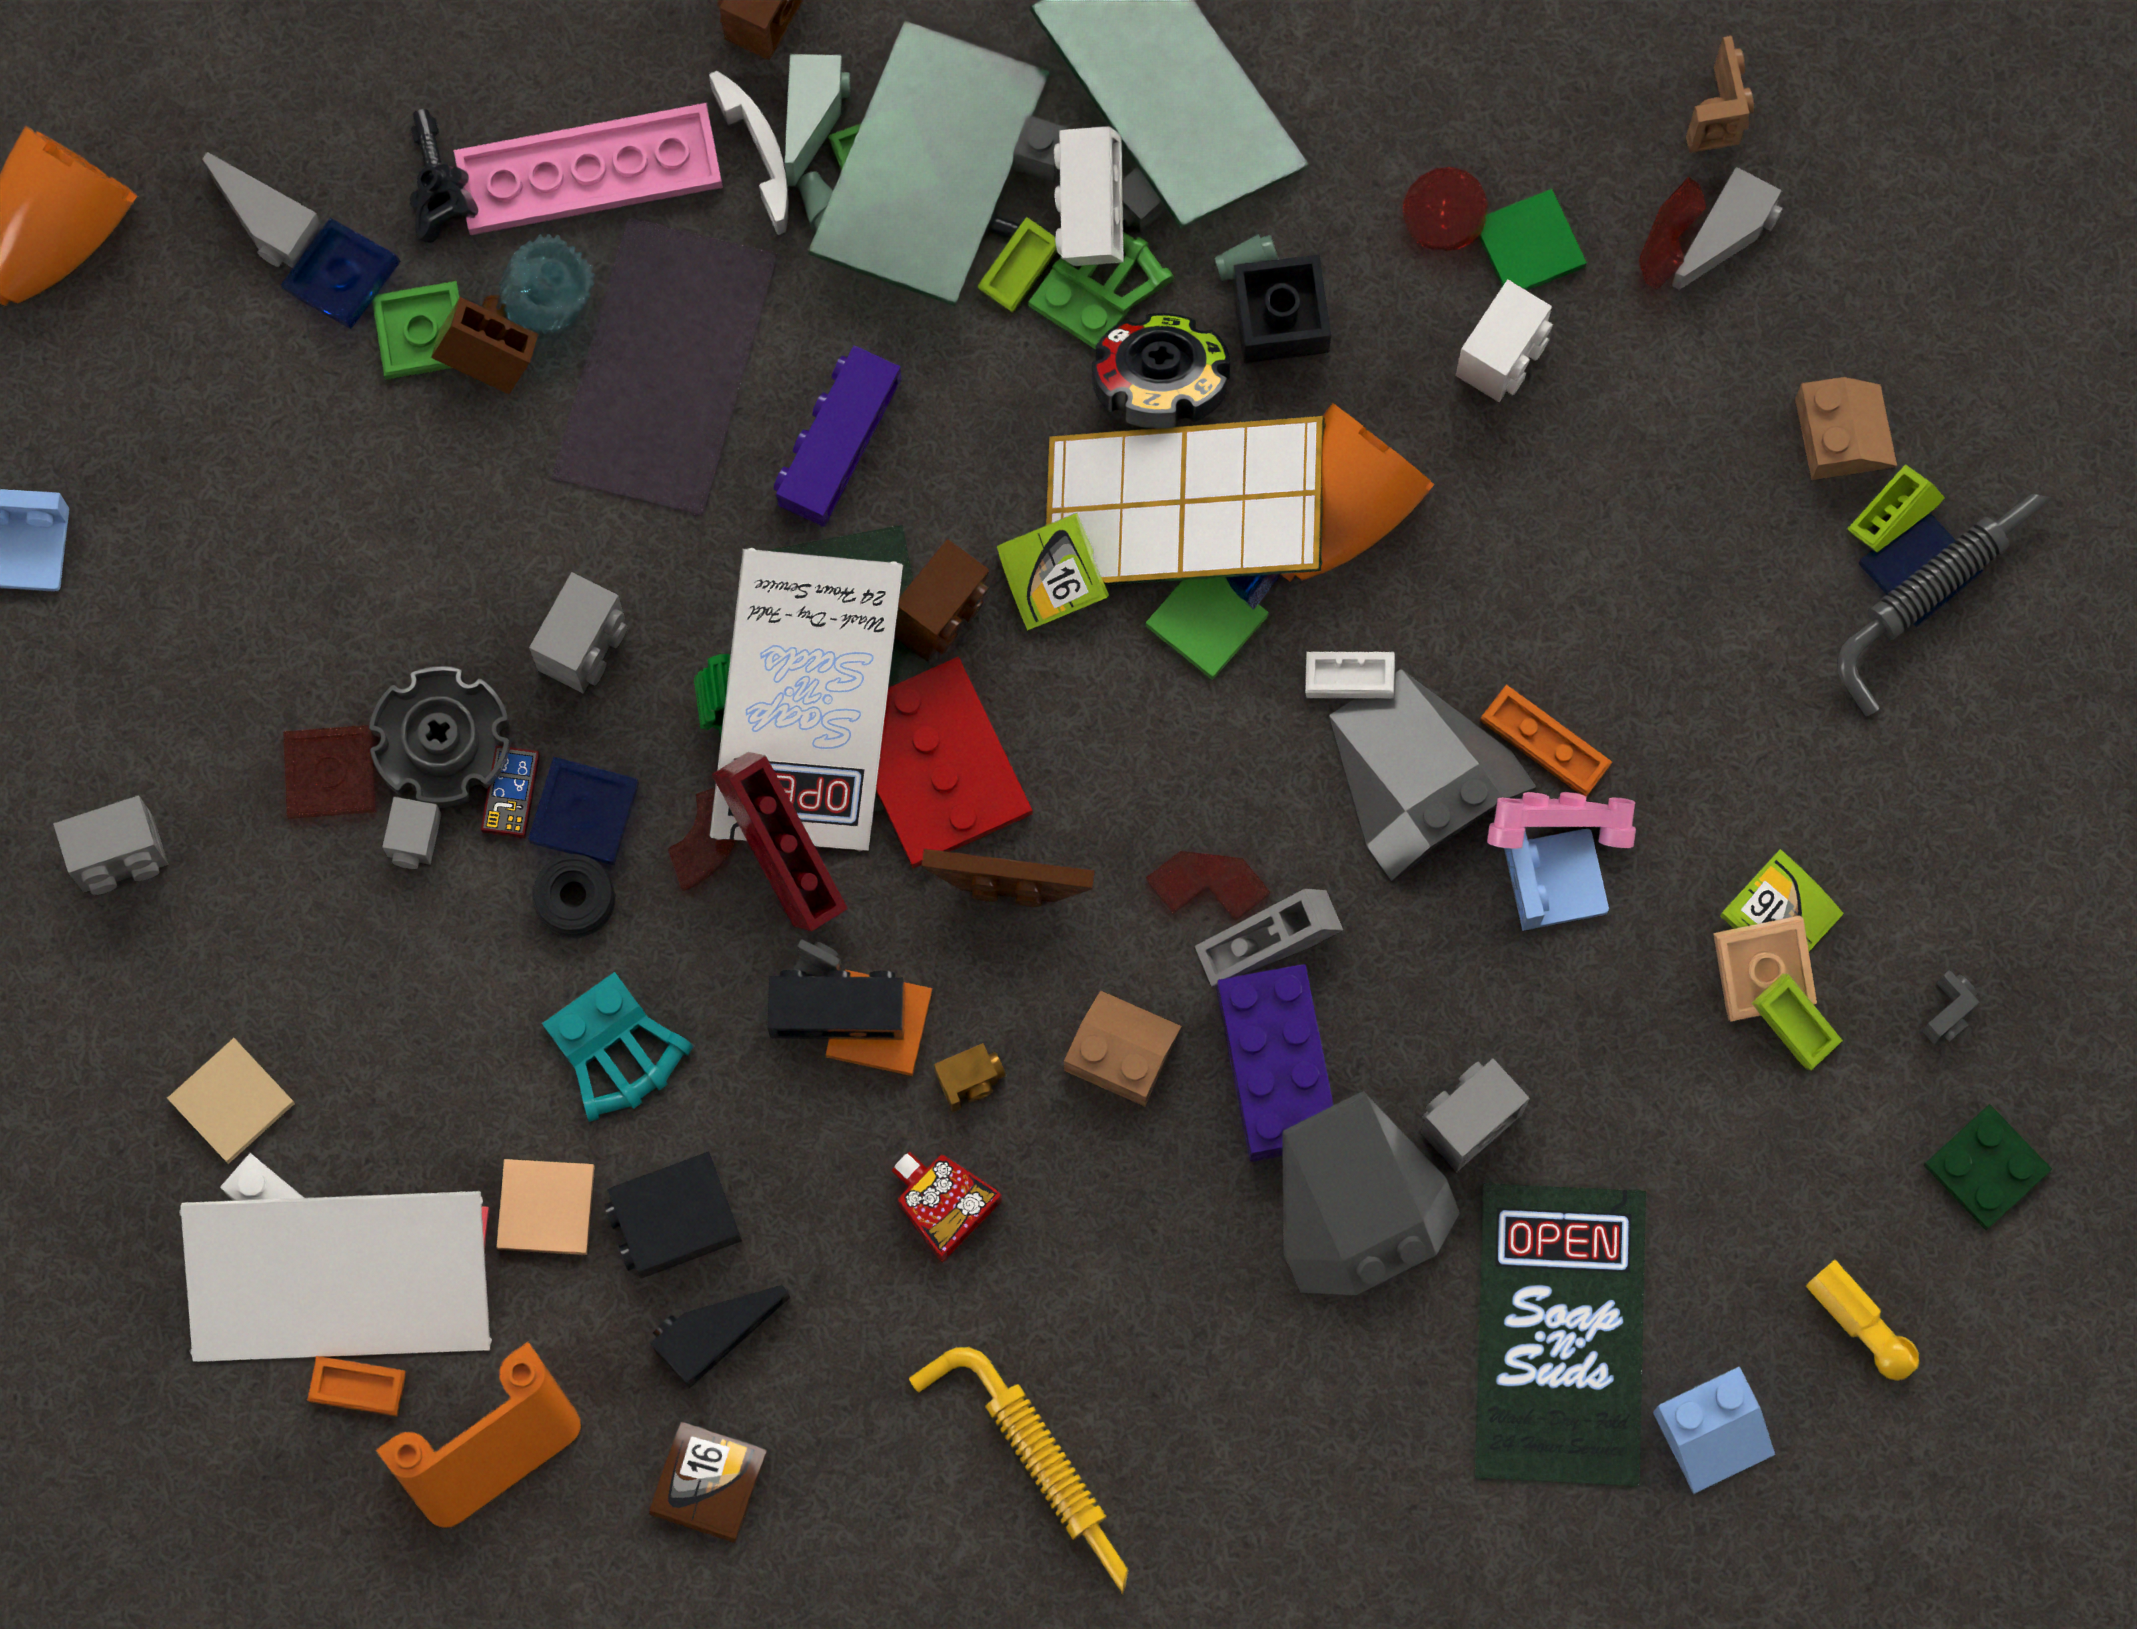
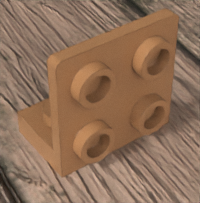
M1732 36L1722 38L1714 65L1720 97L1707 99L1700 103L1699 106H1695L1686 136L1690 153L1738 145L1741 142L1744 130L1749 128L1748 117L1749 114L1754 112L1753 96L1750 88L1743 87L1741 74L1745 73L1744 57L1741 48H1734Z

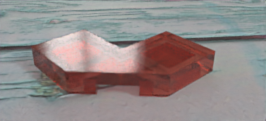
M1689 177L1660 207L1639 258L1645 283L1656 290L1684 262L1678 238L1706 209L1700 184Z
M1180 851L1146 877L1148 884L1173 914L1208 888L1234 921H1237L1270 895L1268 888L1246 861L1238 857Z

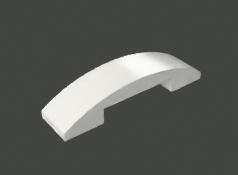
M718 71L709 74L711 88L727 124L730 125L739 120H745L770 175L771 180L759 184L761 199L777 234L780 235L786 232L789 200L784 163L775 136L767 120L751 98L729 78Z

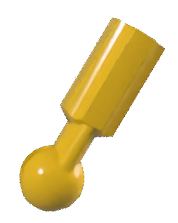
M1836 1260L1831 1262L1806 1285L1809 1291L1851 1337H1859L1873 1352L1875 1365L1882 1375L1888 1379L1899 1381L1906 1379L1917 1369L1919 1352L1914 1343L1905 1337L1896 1336L1880 1319L1881 1310Z

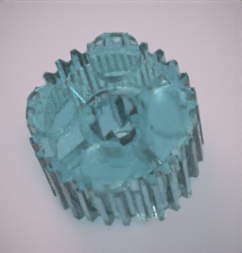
M547 234L545 238L538 235L534 243L528 241L525 246H520L502 273V279L499 283L502 286L499 294L503 295L501 303L506 304L504 310L505 312L508 311V319L527 329L532 327L536 333L539 329H542L543 333L546 334L549 329L554 333L558 328L563 330L578 317L591 295L590 291L595 284L592 281L595 273H591L593 265L588 264L586 259H581L582 253L574 252L575 247L573 245L567 247V242L560 240V235H556L555 238H552L550 234Z

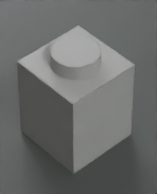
M399 797L393 798L382 848L387 857L393 858L392 863L394 865L417 869L419 863L431 864L442 815L437 804Z

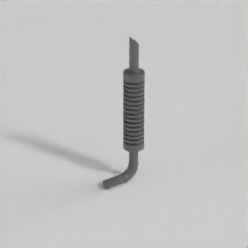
M2030 494L1996 522L1991 518L1983 517L1973 527L1969 528L1966 533H1963L1960 538L1954 540V543L1949 544L1940 554L1934 556V559L1929 560L1921 569L1914 572L1907 580H1904L1901 585L1890 591L1888 596H1884L1881 601H1878L1868 609L1871 621L1852 637L1848 638L1842 645L1837 658V672L1841 682L1845 685L1864 716L1875 713L1879 709V705L1857 670L1856 662L1862 651L1881 635L1894 640L1904 632V629L1909 628L1917 619H1920L1925 613L1929 612L1930 608H1934L1943 598L1949 596L1963 582L1969 580L1983 566L1989 564L1996 556L2009 548L2010 544L2006 535L2053 499V497Z

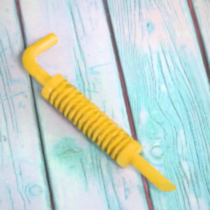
M956 1347L946 1351L943 1355L909 1377L917 1392H921L939 1378L958 1367L970 1368L978 1375L993 1398L985 1408L992 1418H998L995 1421L997 1426L1003 1425L1000 1430L1002 1433H1008L1005 1436L1007 1441L1013 1440L1010 1445L1012 1449L1018 1448L1015 1451L1016 1455H1023L1020 1461L1022 1464L1028 1463L1025 1468L1027 1471H1033L1030 1474L1032 1479L1038 1478L1035 1483L1037 1486H1043L1040 1489L1042 1494L1048 1493L1045 1498L1047 1501H1053L1050 1504L1051 1508H1058L1055 1514L1057 1517L1063 1516L1060 1520L1062 1524L1068 1523L1065 1529L1073 1540L1084 1535L1123 1594L1128 1569L1098 1525L1107 1516L1099 1505L1094 1507L1096 1500L1095 1498L1089 1499L1091 1492L1089 1490L1084 1492L1086 1488L1085 1483L1079 1484L1081 1477L1079 1475L1074 1476L1076 1473L1074 1467L1069 1469L1071 1462L1069 1460L1064 1461L1066 1458L1064 1452L1059 1454L1061 1447L1053 1445L1056 1440L1054 1437L1049 1438L1051 1435L1049 1429L1043 1430L1046 1424L1044 1422L1039 1423L1041 1420L1040 1415H1033L1036 1409L1034 1407L1029 1408L1031 1405L1030 1400H1023L1026 1394L1020 1385L1017 1384L1008 1389L991 1364V1361L982 1352L970 1347Z

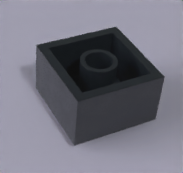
M1319 254L1234 265L1232 285L1244 363L1329 353L1331 329Z

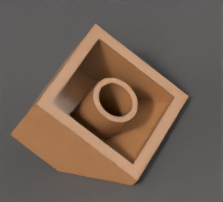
M1847 377L1801 383L1795 401L1811 480L1897 467L1880 384Z
M1100 991L1084 1017L1066 1055L1064 1071L1142 1106H1146L1182 1026Z

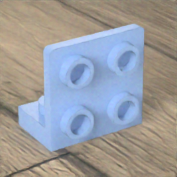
M0 489V588L41 591L60 590L69 507L60 493Z
M1590 829L1576 830L1527 840L1525 831L1522 848H1504L1522 931L1602 916L1608 913L1609 906Z

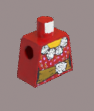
M908 1152L892 1169V1172L909 1187L898 1199L900 1208L941 1262H944L1002 1202V1196L996 1189L944 1155H940L927 1168L911 1152Z

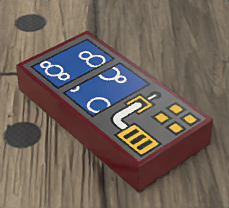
M495 746L491 771L499 760L503 746ZM510 747L504 768L496 780L488 787L481 825L482 833L526 839L540 758L539 751Z

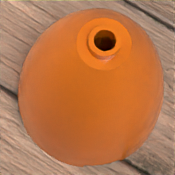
M27 126L22 130L0 173V304L7 306L10 300L19 304L42 293L80 266L118 226L137 198V194L113 177H107L104 172L78 154L39 131L35 133Z
M1332 403L1322 416L1319 569L1277 572L1290 582L1295 575L1303 581L1326 573L1350 561L1391 532L1414 510L1434 484L1391 447L1387 446L1358 421Z

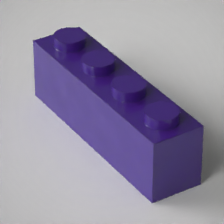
M855 345L848 357L842 355L837 361L832 373V379L835 382L828 394L822 392L812 412V416L816 418L810 430L803 429L799 434L793 448V453L797 455L790 468L784 466L781 469L773 487V490L777 491L778 506L823 527L826 526L902 380L900 366Z

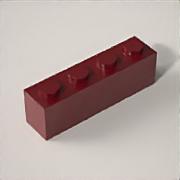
M747 752L711 774L794 927L812 932L848 909L766 755Z

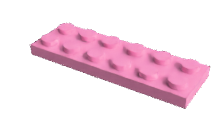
M706 103L454 150L457 167L467 171L469 175L468 183L464 188L472 195L479 210L475 218L466 217L470 235L723 188Z

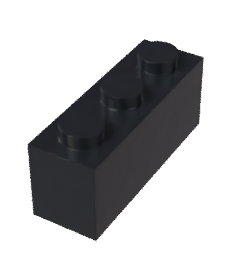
M801 970L780 971V976H769L767 1029L770 1038L904 1040L905 984L904 979L896 977L894 972L872 971L869 973V977H851V973L848 971L830 970L824 972V977L806 976V972Z

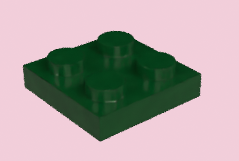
M1990 1104L1924 1164L1931 1174L1985 1230L1991 1227L2052 1170Z

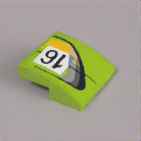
M1077 513L997 546L1004 572L1027 631L1109 596L1092 557L1094 550Z
M1780 849L1726 907L1720 917L1736 929L1800 915L1804 920L1808 950L1810 951L1844 913L1823 889Z

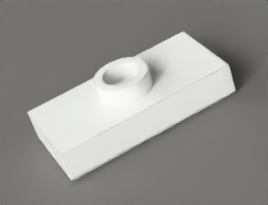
M1307 652L1306 698H1394V652Z

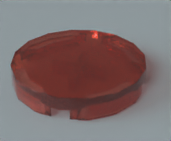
M1454 167L1435 168L1421 175L1409 187L1403 201V219L1411 236L1424 248L1454 251L1472 243L1483 231L1486 224L1488 198L1479 180L1468 171Z

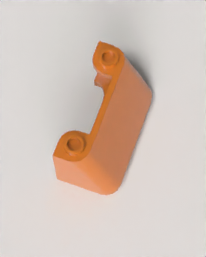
M529 1342L511 1353L503 1361L500 1368V1381L511 1399L441 1449L434 1452L430 1444L421 1435L413 1432L401 1433L376 1449L393 1475L423 1514L434 1525L443 1528L453 1527L461 1523L570 1445L578 1437L581 1421L577 1411Z

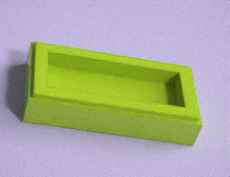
M1026 217L977 288L1013 313L1056 254L1055 236Z
M1782 974L1751 1003L1807 1070L1815 1068L1843 1041L1789 974Z

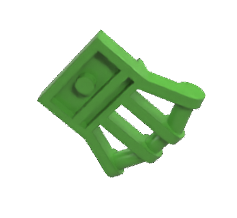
M1123 232V252L1126 253V256L1104 286L1090 278L1099 264L1082 265L1078 270L1062 259L1061 254L1060 259L1055 262L1053 269L1030 299L1029 307L1096 349V345L1102 336L1111 328L1121 323L1132 307L1174 280V276L1168 268H1162L1147 247V241L1141 237L1134 239ZM1138 262L1149 277V280L1121 298L1115 292Z

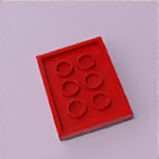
M959 656L888 688L876 792L913 869L922 865L924 849L951 852L1033 815V810Z

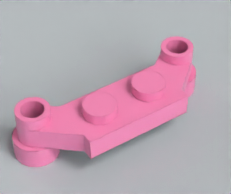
M1533 792L1523 793L1522 799L1498 798L1495 821L1489 824L1487 843L1502 848H1522L1525 833L1524 827H1600L1599 843L1617 848H1631L1634 846L1636 828L1632 826L1635 802L1624 798H1609L1608 805L1587 802L1586 796L1569 792L1560 793L1559 799H1549L1547 795Z

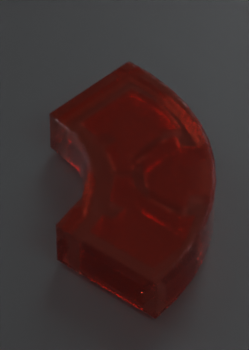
M715 787L696 794L698 811L692 829L682 841L668 848L682 891L690 889L710 877L727 859L736 842L733 839L717 840L710 837Z

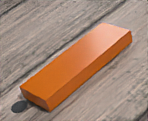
M1507 684L1480 718V721L1573 790L1586 797L1612 765L1611 760Z

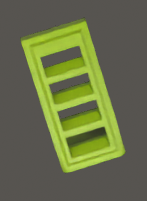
M1905 464L1847 530L1878 553L1933 511L1945 497L1930 481ZM1889 514L1891 516L1887 522L1884 521L1882 518ZM1873 525L1880 528L1875 535L1868 531Z

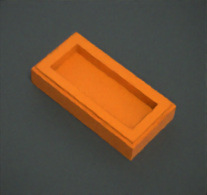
M316 1356L308 1401L398 1417L406 1371Z

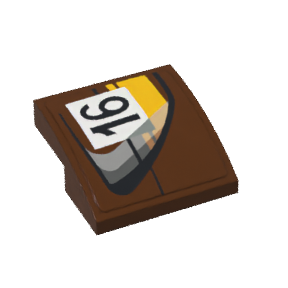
M681 1422L662 1471L649 1515L735 1543L745 1519L751 1495L763 1467L767 1450Z

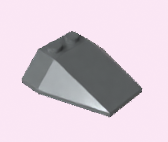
M1402 669L1394 674V698H1355L1329 715L1366 847L1391 882L1426 860L1430 850L1494 810L1497 806L1498 798L1520 799L1523 797V793L1531 792L1537 788L1512 751Z
M1364 1091L1283 1130L1284 1257L1300 1293L1358 1295L1437 1255L1460 1214L1449 1183L1440 1170Z

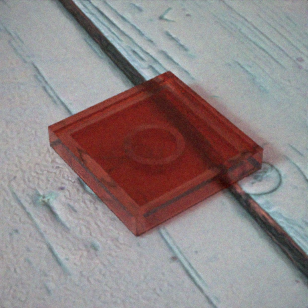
M369 725L283 731L288 819L376 812L374 761L370 749L373 747V735Z

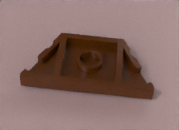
M924 849L922 859L923 869L962 891L972 892V898L994 902L998 901V895L1016 897L1015 902L1017 904L1027 907H1041L1042 901L1057 902L1092 890L1095 870Z

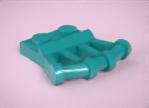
M615 972L542 1023L548 1034L576 1070L589 1122L600 1119V1114L627 1107L634 1109L643 1103L641 1098L655 1088L659 1091L668 1085L666 1081L682 1056H688L694 1047L693 1044L682 1036L671 1032L650 1019ZM638 1027L669 1045L656 1065L652 1063L631 1034ZM620 1040L646 1073L632 1084L627 1082L605 1052ZM596 1058L619 1089V1092L594 1098L586 1065Z

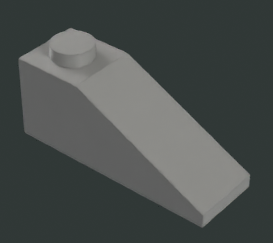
M207 152L203 157V161L208 173L257 248H259L258 254L274 266L280 267L283 262L295 268L321 228L317 214Z
M1736 167L1679 266L1672 286L1678 290L1682 289L1757 240L1763 228L1771 231L1783 210L1782 207L1777 205L1782 190Z
M1303 889L1195 946V949L1211 986H1215L1219 979L1243 975L1308 949L1343 931V928L1326 890Z

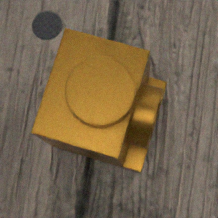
M983 1043L934 1064L935 1074L952 1112L961 1109L960 1099L967 1097L969 1102H974L990 1095L993 1092L991 1086L997 1084L998 1079L1006 1076L997 1053L993 1052L988 1055Z

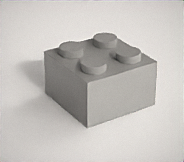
M571 572L529 647L537 670L583 694L589 683L595 686L606 668V662L603 661L606 652L610 646L614 648L619 646L627 630V625L623 623L625 617L619 596Z
M140 796L53 823L67 871L83 892L91 891L93 895L104 894L114 890L117 887V881L132 876L135 881L146 880L158 875L160 867L168 865L154 817Z
M1491 1059L1485 1066H1482L1479 1061L1476 1062L1459 1078L1460 1083L1456 1086L1457 1090L1449 1095L1446 1091H1443L1425 1108L1427 1112L1422 1117L1425 1121L1421 1134L1456 1173L1522 1116L1530 1099L1494 1059Z

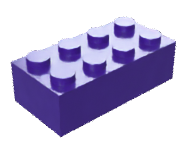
M1306 964L1217 980L1216 992L1250 1162L1283 1156V1130L1334 1106Z

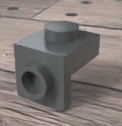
M1950 970L1942 975L1936 984L1953 1002L1931 1020L1922 1031L1933 1044H1936L1942 1037H1945L1949 1042L1955 1039L1969 1026V1023L1964 1018L1980 1003L1975 998L1977 992L1973 985L1960 974L1955 976Z

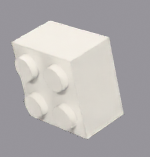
M1507 279L1461 348L1456 376L1498 402L1501 401L1506 392L1514 395L1526 376L1524 370L1530 361L1529 357L1536 361L1549 341L1547 336L1553 324L1548 322L1552 306Z

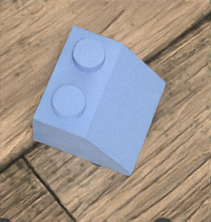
M1740 1367L1658 1405L1653 1411L1693 1494L1775 1455L1760 1406Z

